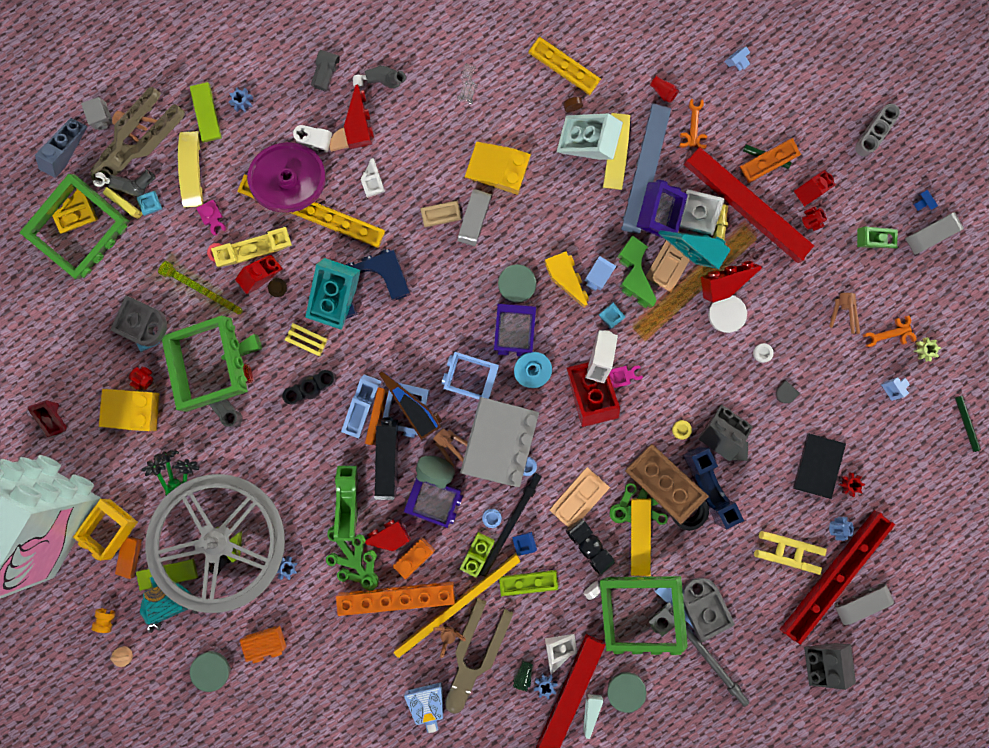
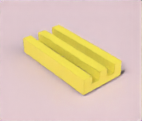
M106 187L103 191L105 196L131 216L140 218L143 215L139 209L114 190Z
M292 323L285 341L317 356H321L328 339ZM295 329L323 341L322 344L295 333ZM292 335L318 347L319 350L316 351L292 340Z

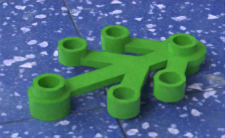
M633 483L626 484V491L620 503L613 505L610 509V518L616 523H623L625 521L631 523V505H627L631 496L637 491V487ZM630 485L634 487V491L631 493L627 491ZM642 488L637 499H646L648 493ZM649 498L651 499V506L659 504L653 498ZM622 510V516L617 517L616 511ZM651 510V518L656 520L658 524L664 525L667 523L668 518L664 513L660 514ZM660 515L665 517L663 522L658 521Z
M334 525L329 528L327 533L331 541H334ZM361 534L354 537V541H352L355 547L354 553L346 541H334L347 558L331 553L326 557V563L329 566L339 564L354 568L359 573H352L348 569L343 568L337 573L338 580L341 582H345L347 579L359 582L366 590H374L379 582L378 575L374 572V563L377 555L373 550H369L363 555L365 537ZM362 556L364 561L367 563L366 569L362 565Z

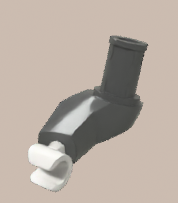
M380 65L364 71L365 75H355L353 77V86L355 87L358 84L359 87H363V80H367L368 84L381 83L388 88H397L401 83L405 82L406 75L403 71L397 72Z
M148 169L136 180L109 175L106 178L102 172H98L95 174V177L101 178L102 181L94 180L93 183L98 187L106 183L107 187L132 196H141L145 194V188L156 177Z

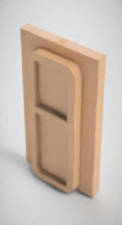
M666 241L646 274V278L657 286L672 292L690 260Z
M587 467L549 510L566 526L570 527L579 519H583L610 487Z

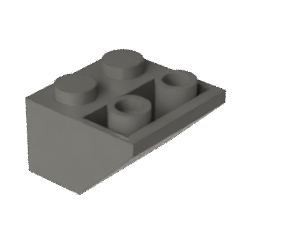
M721 404L703 429L698 440L728 461H731L743 448L753 426Z
M830 643L804 647L809 686L846 690L856 684L851 644Z

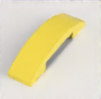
M611 113L612 116L622 121L623 124L613 160H606L603 188L622 190L629 141L630 115Z
M199 131L180 132L178 174L184 208L203 205L199 169Z
M283 227L267 232L268 234L238 243H228L211 248L216 266L223 267L249 261L292 246L287 228Z

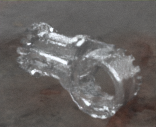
M466 63L461 78L463 86L460 95L457 96V100L472 105L474 91L478 88V84L474 83L471 79L473 72H476L474 71L476 66Z

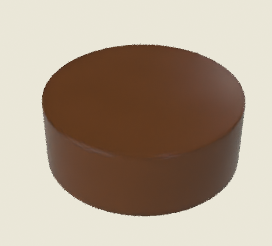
M580 97L567 99L563 103L565 112L581 109L583 107L582 99Z

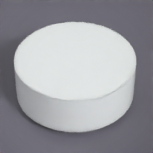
M759 344L754 348L753 356L758 362H768L773 357V349L768 344Z
M595 581L585 589L583 594L588 600L600 594V583Z

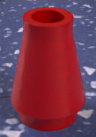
M658 76L650 83V86L664 102L671 103L679 93L676 85L660 79Z

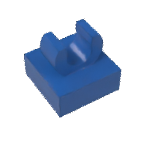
M928 190L920 193L921 200L913 204L917 211L926 206L929 210L938 206Z
M532 532L512 537L517 556L537 551Z

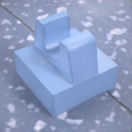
M747 47L740 48L724 62L729 67L735 65L739 71L744 70L750 65L746 57L750 51Z
M897 377L881 384L891 401L903 398L909 394L906 388L910 384L906 378L900 381Z

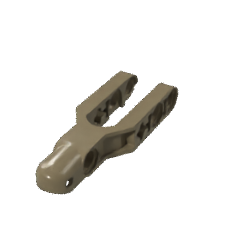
M149 87L114 125V140L103 151L100 159L91 168L90 175L92 180L102 181L101 178L95 177V174L98 172L106 173V178L109 175L116 176L132 159L149 155L182 120L185 114L184 110L176 104L172 105L136 144L128 145L123 143L126 137L138 126L139 120L148 111L152 110L151 107L160 97L161 93L154 87Z
M478 597L469 616V621L462 633L466 641L460 639L455 652L459 668L445 701L446 709L454 714L463 710L477 676L492 667L513 616V612L504 609L501 620L497 624L494 637L489 643L481 664L476 666L475 669L467 667L464 662V656L486 605V601Z

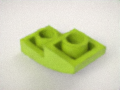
M478 532L460 570L477 578L495 540Z

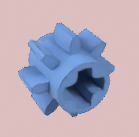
M236 87V91L229 93L232 100L228 102L231 106H234L236 112L242 109L246 113L248 107H253L250 100L254 98L251 94H248L246 88L241 91Z
M848 517L835 518V521L830 522L829 531L831 535L836 536V540L845 541L848 540V536H853L854 526L852 522H847Z
M288 556L286 560L283 557L277 572L279 573L278 579L282 580L285 576L286 579L290 580V575L297 573L294 567L297 563H291L292 557ZM284 564L288 565V567L285 568V572L282 571V569L284 568Z
M542 673V678H535V682L538 685L534 686V691H539V698L546 696L549 699V695L552 693L556 694V690L553 687L557 686V681L552 682V675L545 677ZM542 684H549V688L542 689Z

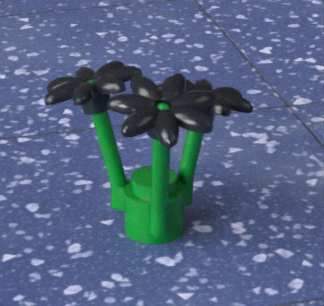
M175 450L156 454L154 456V463L148 461V466L142 468L143 472L146 471L145 476L153 473L158 477L166 496L175 488L187 482L188 473L192 474V470H199V467L196 466L198 464L196 461L189 462V459H185L184 462L176 460L177 464L173 465V468L179 469V473H183V480L180 482L179 479H174L170 461L171 457L179 454ZM166 467L170 480L168 481V485L166 484L165 480L163 479L160 473L161 470H165Z

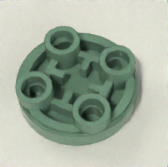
M519 264L511 265L500 274L498 288L501 295L507 301L522 303L534 294L536 278L528 267Z
M437 456L421 457L416 465V478L421 482L435 484L438 488H445L452 481L455 474L454 467L445 459Z
M214 651L204 652L192 662L190 678L194 686L199 690L213 692L220 689L227 682L231 667L227 659L220 653Z
M621 672L609 680L607 696L611 705L616 710L630 713L638 710L644 704L646 687L641 678L635 673Z

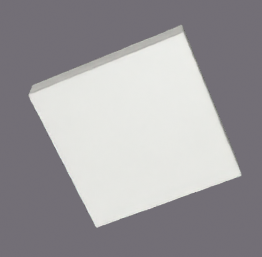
M687 189L686 194H688L680 228L713 236L725 199Z

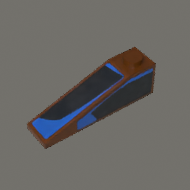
M381 371L379 373L421 440L442 427L440 423L443 421L437 412L433 413L430 408L385 372Z

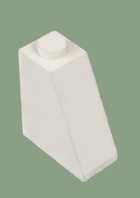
M599 330L585 378L601 383L605 382L612 370L618 335L607 330Z

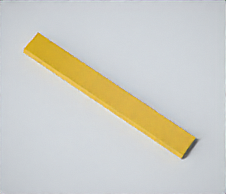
M244 174L237 192L255 199L248 186L247 175ZM316 202L302 210L289 212L376 248H379L385 234V230Z
M516 553L459 597L455 601V605H449L397 646L394 650L397 658H400L434 631V627H439L520 563L519 556Z

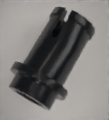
M226 555L220 556L217 576L224 566L231 562ZM212 563L209 566V572L211 574H213L215 563Z

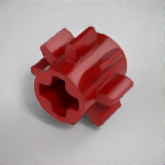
M814 206L804 211L806 215L802 217V221L808 230L812 228L813 231L825 227L823 222L827 221V217L823 209H817Z
M143 366L141 368H134L128 377L132 381L129 385L136 390H141V388L146 390L154 380L150 376L152 371Z
M849 472L848 477L841 476L843 481L838 485L843 487V494L849 492L851 497H855V493H863L861 489L865 484L860 480L862 476L857 475L854 477V473Z

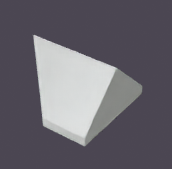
M575 635L545 638L550 675H552L570 656L577 654Z

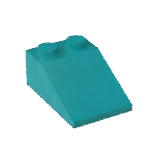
M662 230L658 233L689 260L701 266L719 269L731 250L720 237L711 238L705 234L699 236Z
M326 258L318 262L315 267L305 318L342 330L357 288L361 270Z

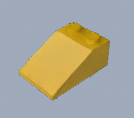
M476 141L465 178L519 195L531 154L509 147Z
M102 389L99 427L157 431L160 393Z

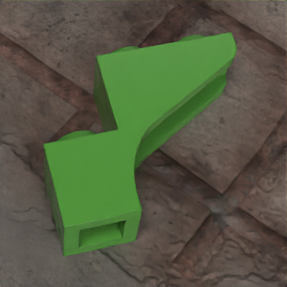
M632 236L617 256L623 266L627 268L629 266L632 267L620 287L623 288L622 292L628 297L634 296L637 298V303L642 307L652 308L656 303V297L641 266L643 254L648 246Z
M337 466L335 477L334 541H354L358 518L357 466Z

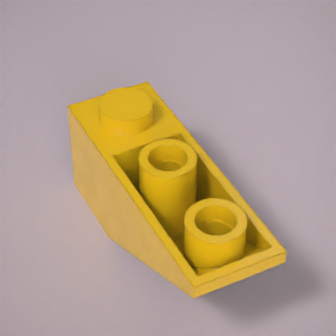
M566 251L545 259L544 263L551 280L583 308L586 307L589 298L586 291L581 289L580 284L582 280L579 273H575L573 269L575 263L572 255L568 256Z

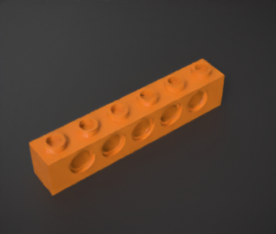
M454 581L380 588L371 591L340 592L336 596L337 615L345 616L455 605Z

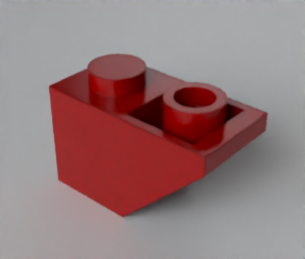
M824 170L794 190V193L805 207L836 184L834 183L833 176Z
M268 255L243 267L235 281L246 294H249L263 286L283 268L272 255Z
M392 519L384 524L385 528L381 531L375 529L367 534L368 538L365 540L366 545L395 551L410 542L411 538L400 519L396 522Z

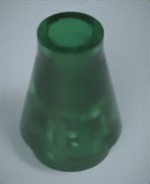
M522 660V664L512 681L514 682V688L525 692L528 691L529 687L531 688L532 663Z

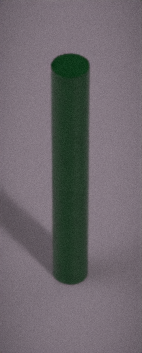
M963 395L957 396L955 400L973 452L980 451L981 448Z

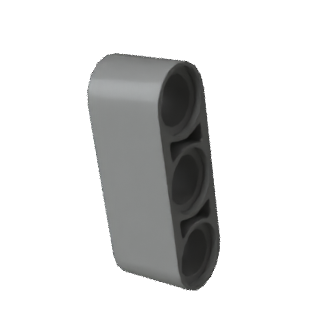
M888 104L875 115L855 146L858 155L867 156L879 147L900 115L897 105ZM885 112L889 113L890 118L885 115ZM874 127L879 129L880 134L875 132ZM864 142L869 145V150L864 147Z
M473 189L458 235V242L476 247L492 194Z
M953 212L905 239L913 254L916 255L963 230L964 227L956 213Z
M882 583L878 584V587L874 589L869 588L861 592V595L857 597L854 595L843 600V603L839 605L838 603L835 604V608L842 624L849 625L893 605L894 600L887 585Z

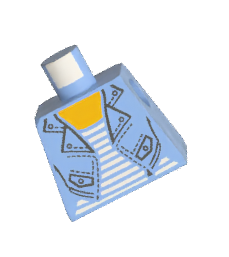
M442 683L407 690L404 697L415 724L425 723L427 733L437 731V720L443 719L444 715Z

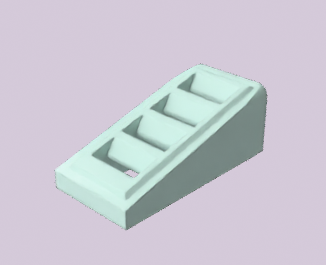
M586 695L583 733L586 739H590L603 704L602 695Z

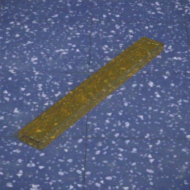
M744 225L726 241L725 245L731 250L719 269L700 265L636 323L632 329L644 342L648 340L702 290L701 276L708 275L710 271L724 270L725 267L730 265L753 244L757 238Z

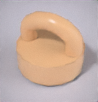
M122 646L114 650L110 660L114 665L124 667L131 662L133 654L128 647Z

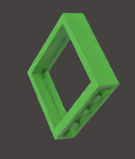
M68 174L19 233L74 279H82V277L85 278L87 274L91 273L92 270L90 268L94 264H98L103 259V253L115 245V239L118 235L126 232L125 229L130 221L78 176ZM75 188L116 221L77 268L36 236Z
M221 315L166 334L163 337L162 343L176 410L188 412L248 392L247 379L243 372L244 364L239 354V342L235 336V326L233 325L232 318ZM219 327L232 386L192 399L179 340Z
M681 576L605 577L600 580L606 651H613L614 654H623L625 651H631L632 654L636 655L643 654V652H651L652 655H660L663 652H670L671 655H681L688 648ZM610 588H671L676 643L615 642Z

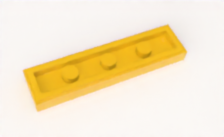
M540 36L528 51L530 55L588 95L592 94L601 81V78Z
M631 499V576H651V499Z

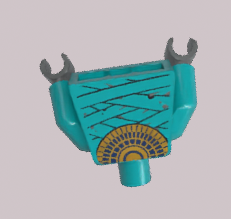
M153 577L150 578L153 588L143 593L140 607L142 618L146 624H149L147 628L149 633L153 632V626L159 631L162 625L161 621L188 610V608L177 604L163 593ZM174 582V583H175L178 587H180L182 590H184L185 592H187V593L193 595L189 590H187V589H186L185 587H183L181 584Z

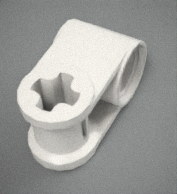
M299 125L294 129L293 135L298 144L317 151L321 149L324 152H328L332 132L321 128ZM303 133H306L307 137L304 136L303 139H301L299 135H303Z

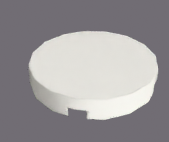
M732 295L730 298L712 303L708 311V317L711 325L716 330L731 333L744 325L747 319V310L742 300Z

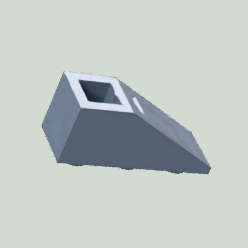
M70 118L35 154L39 170L56 178L67 166L87 126Z

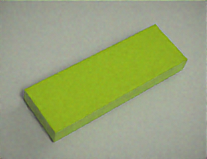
M206 82L190 86L202 142L222 139L210 84Z
M194 559L163 565L173 582L177 583L198 578ZM150 570L137 571L139 590L153 588L150 581L152 577Z
M556 570L506 575L499 578L501 596L558 590Z

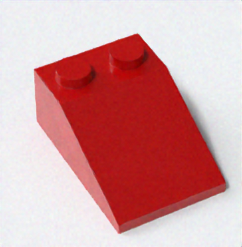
M589 362L566 368L582 427L618 419L620 414V406L609 375L604 383L585 378Z

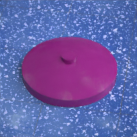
M285 142L265 148L253 159L248 169L247 181L253 197L260 205L275 212L289 213L302 210L319 198L325 186L326 174L322 160L312 149L302 144Z

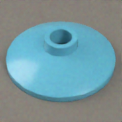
M539 352L522 355L514 366L516 380L527 388H538L544 385L552 374L550 360ZM532 365L536 366L534 370H530L529 367Z

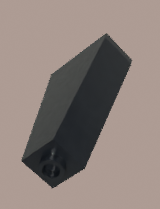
M391 417L379 419L376 425L374 500H394L398 487V420H394Z

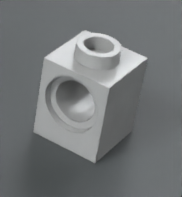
M100 97L81 103L88 125L95 130H104L108 128V125L113 124L107 104Z
M670 602L653 615L649 621L652 630L657 634L659 633L662 637L675 627L673 606ZM660 618H666L668 620V624H664L660 620Z

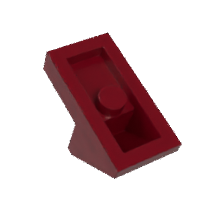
M45 400L28 406V411L47 437L65 432L67 426L57 413L59 404Z

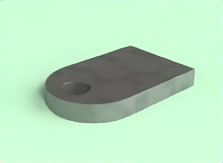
M125 296L110 330L137 344L150 347L158 344L165 336L167 320L161 311L129 296ZM158 326V331L154 335L153 329Z
M694 578L684 585L682 589L684 610L700 642H704L735 625L717 586L712 581L705 578ZM695 583L700 586L698 594H694L692 591Z

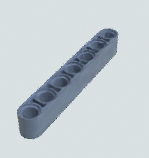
M652 104L650 109L651 113L646 125L647 130L643 137L641 153H639L637 169L634 173L632 189H630L628 205L625 209L624 221L621 226V230L640 234L641 229L636 227L647 184L654 181L671 113V108Z

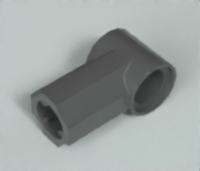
M324 50L318 52L316 58L317 67L311 82L312 87L322 91L328 90L333 72L337 70L335 69L336 64L340 61L339 55Z
M228 399L209 404L224 426L238 427L242 423L241 413L236 411ZM230 414H234L235 420L233 423H229L228 417Z

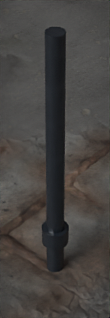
M535 473L530 484L526 485L521 500L479 573L480 575L486 577L530 497L533 498L536 492L535 489L542 478L541 475Z

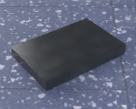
M807 433L793 489L832 499L846 443Z

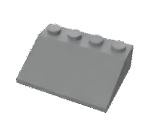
M480 397L460 473L520 487L539 412Z

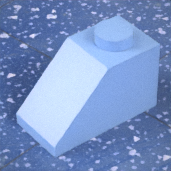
M599 256L584 280L587 282L586 286L594 291L597 289L601 290L616 268V265Z

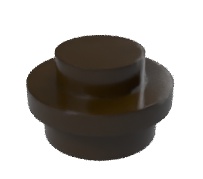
M280 278L272 279L268 284V292L274 297H282L287 292V284Z

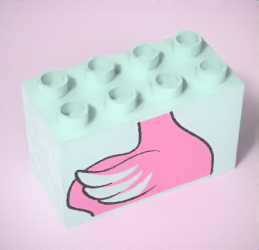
M39 455L36 460L20 457L18 462L0 459V599L53 579L76 542L73 536L101 499L91 492L94 487L91 481L78 475H72L70 479L58 473L61 465L57 461L43 455Z

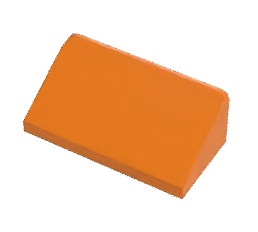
M127 537L119 550L116 575L128 579L135 577L142 539Z

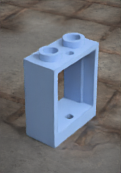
M455 352L454 356L450 355L447 363L450 369L448 374L444 373L441 383L444 385L443 389L478 400L480 397L489 399L499 365ZM458 359L490 368L482 395L450 386Z
M399 383L411 394L422 396L421 402L425 405L427 404L430 390ZM390 390L388 392L383 418L389 417L393 401V395L391 394ZM398 425V431H403L404 436L414 438L415 434L418 435L415 429Z

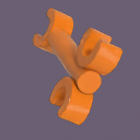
M693 99L689 102V108L692 110L690 135L684 132L680 134V137H684L687 140V143L679 144L680 148L691 146L701 147L704 150L707 145H701L699 142L700 139H707V135L701 134L697 137L699 111L704 106L703 100H700L698 107L693 105Z
M909 315L904 316L905 324L901 323L900 318L895 319V324L899 328L878 334L865 333L863 337L869 336L872 339L871 343L866 344V347H872L876 345L877 341L900 335L902 345L907 344V336L911 338V342H915L917 338L912 333L910 326L911 317Z

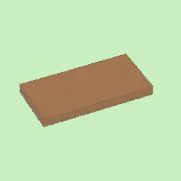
M653 444L625 470L635 482L680 524L708 498V495Z

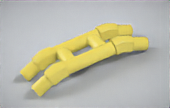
M760 531V539L776 542L778 545L775 554L755 550V557L821 575L822 567L802 562L804 550L826 556V548ZM786 545L796 548L794 559L783 557Z

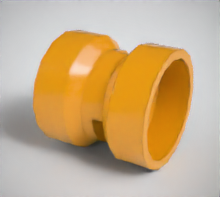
M96 609L94 615L96 619L92 623L91 630L99 633H110L112 630L111 620L115 618L116 612L111 610L110 614H107V609Z

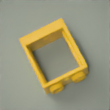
M100 499L73 538L78 541L80 547L88 549L96 560H111L138 521L112 500ZM105 514L121 526L106 549L90 536Z

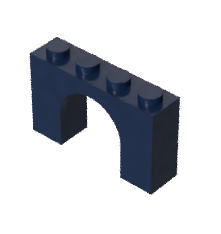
M385 249L373 258L372 256L362 258V262L354 264V262L345 264L361 270L360 274L363 272H375L381 275L393 301L411 295L394 250ZM353 300L346 319L358 315Z
M697 447L683 454L697 486L708 495L705 501L709 506V511L715 523L727 530L743 522L744 519L737 504L727 498L716 479L713 469L718 467L710 449Z

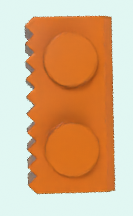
M420 537L408 551L395 561L393 567L406 580L434 553L435 549L423 537Z
M280 625L243 636L239 640L245 662L252 661L253 664L263 661L264 657L271 655V658L280 656L287 647Z

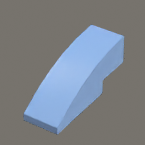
M365 374L360 378L341 432L358 439L360 438L374 404L377 389L382 381Z

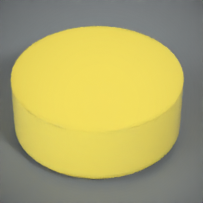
M680 420L674 423L672 433L677 439L684 440L691 435L692 427L687 421Z

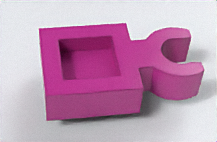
M214 200L196 208L204 225L211 224L210 231L213 235H217L215 229L218 226L223 231H226L225 225L219 222V219L223 218Z
M627 366L612 369L609 377L613 388L630 385L631 378L633 380H641L643 376L637 377L634 374V371L641 367L634 366L630 371L627 370Z

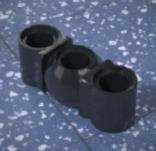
M322 370L313 376H304L298 384L286 388L282 398L285 403L291 405L299 404L307 399H315L320 395L321 391L335 385L337 381L336 374L330 370ZM329 373L331 375V382L325 384L323 376ZM309 382L314 384V390L311 393L306 390V385ZM291 391H295L297 394L295 401L289 399Z
M579 519L566 530L570 539L575 545H578L581 553L589 559L588 562L599 575H602L616 563L606 548L603 549L602 543L592 534L593 531H591L583 519Z

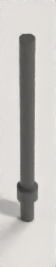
M686 624L687 638L726 684L730 694L735 696L743 707H746L750 702L741 692L740 686L731 680Z

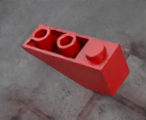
M358 84L355 85L344 123L346 140L350 149L372 145L371 139L374 138L373 129L368 127L367 120H370L368 108L365 109L363 102H367L365 92L360 90Z
M745 261L739 266H728L722 271L708 272V275L701 276L703 298L712 303L730 298L759 272L762 266L753 263V261Z

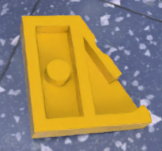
M78 189L52 215L60 234L98 221L90 199Z

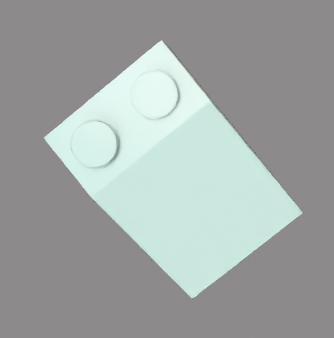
M609 113L567 115L557 152L598 160H613L623 122Z

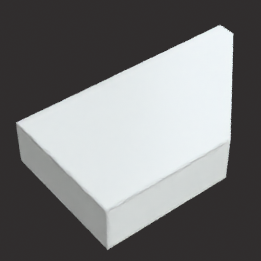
M374 158L370 159L369 165L361 177L367 198L385 192Z

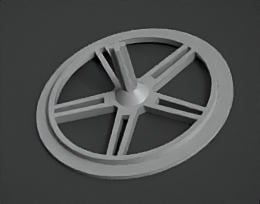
M205 475L191 479L175 488L156 508L146 534V560L151 575L158 587L177 604L197 612H226L251 602L270 585L283 559L285 533L282 519L275 504L259 487L247 480L231 475ZM209 488H226L237 491L247 498L219 528H214L193 493ZM187 496H190L206 522V526H201L186 498ZM183 500L201 533V538L159 550L160 534L164 522L172 509ZM252 500L253 503L229 529L226 525ZM255 505L261 510L269 528L270 548L268 558L229 541V536ZM192 545L195 546L194 551L160 557L162 553ZM235 548L266 563L263 566L232 554V551ZM200 553L205 554L202 598L191 595L178 587L168 576L162 561ZM221 555L229 556L262 569L258 577L242 591L229 597L214 599ZM215 563L210 599H207L209 564Z

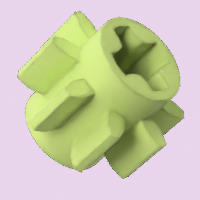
M927 337L923 338V342H916L918 347L913 351L918 353V359L925 358L927 362L932 361V357H939L937 353L941 347H938L936 344L937 340L930 341Z

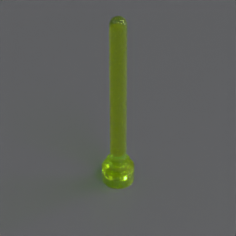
M165 260L160 265L158 274L163 277H173L238 315L242 314L243 310L241 307L179 273L170 262Z

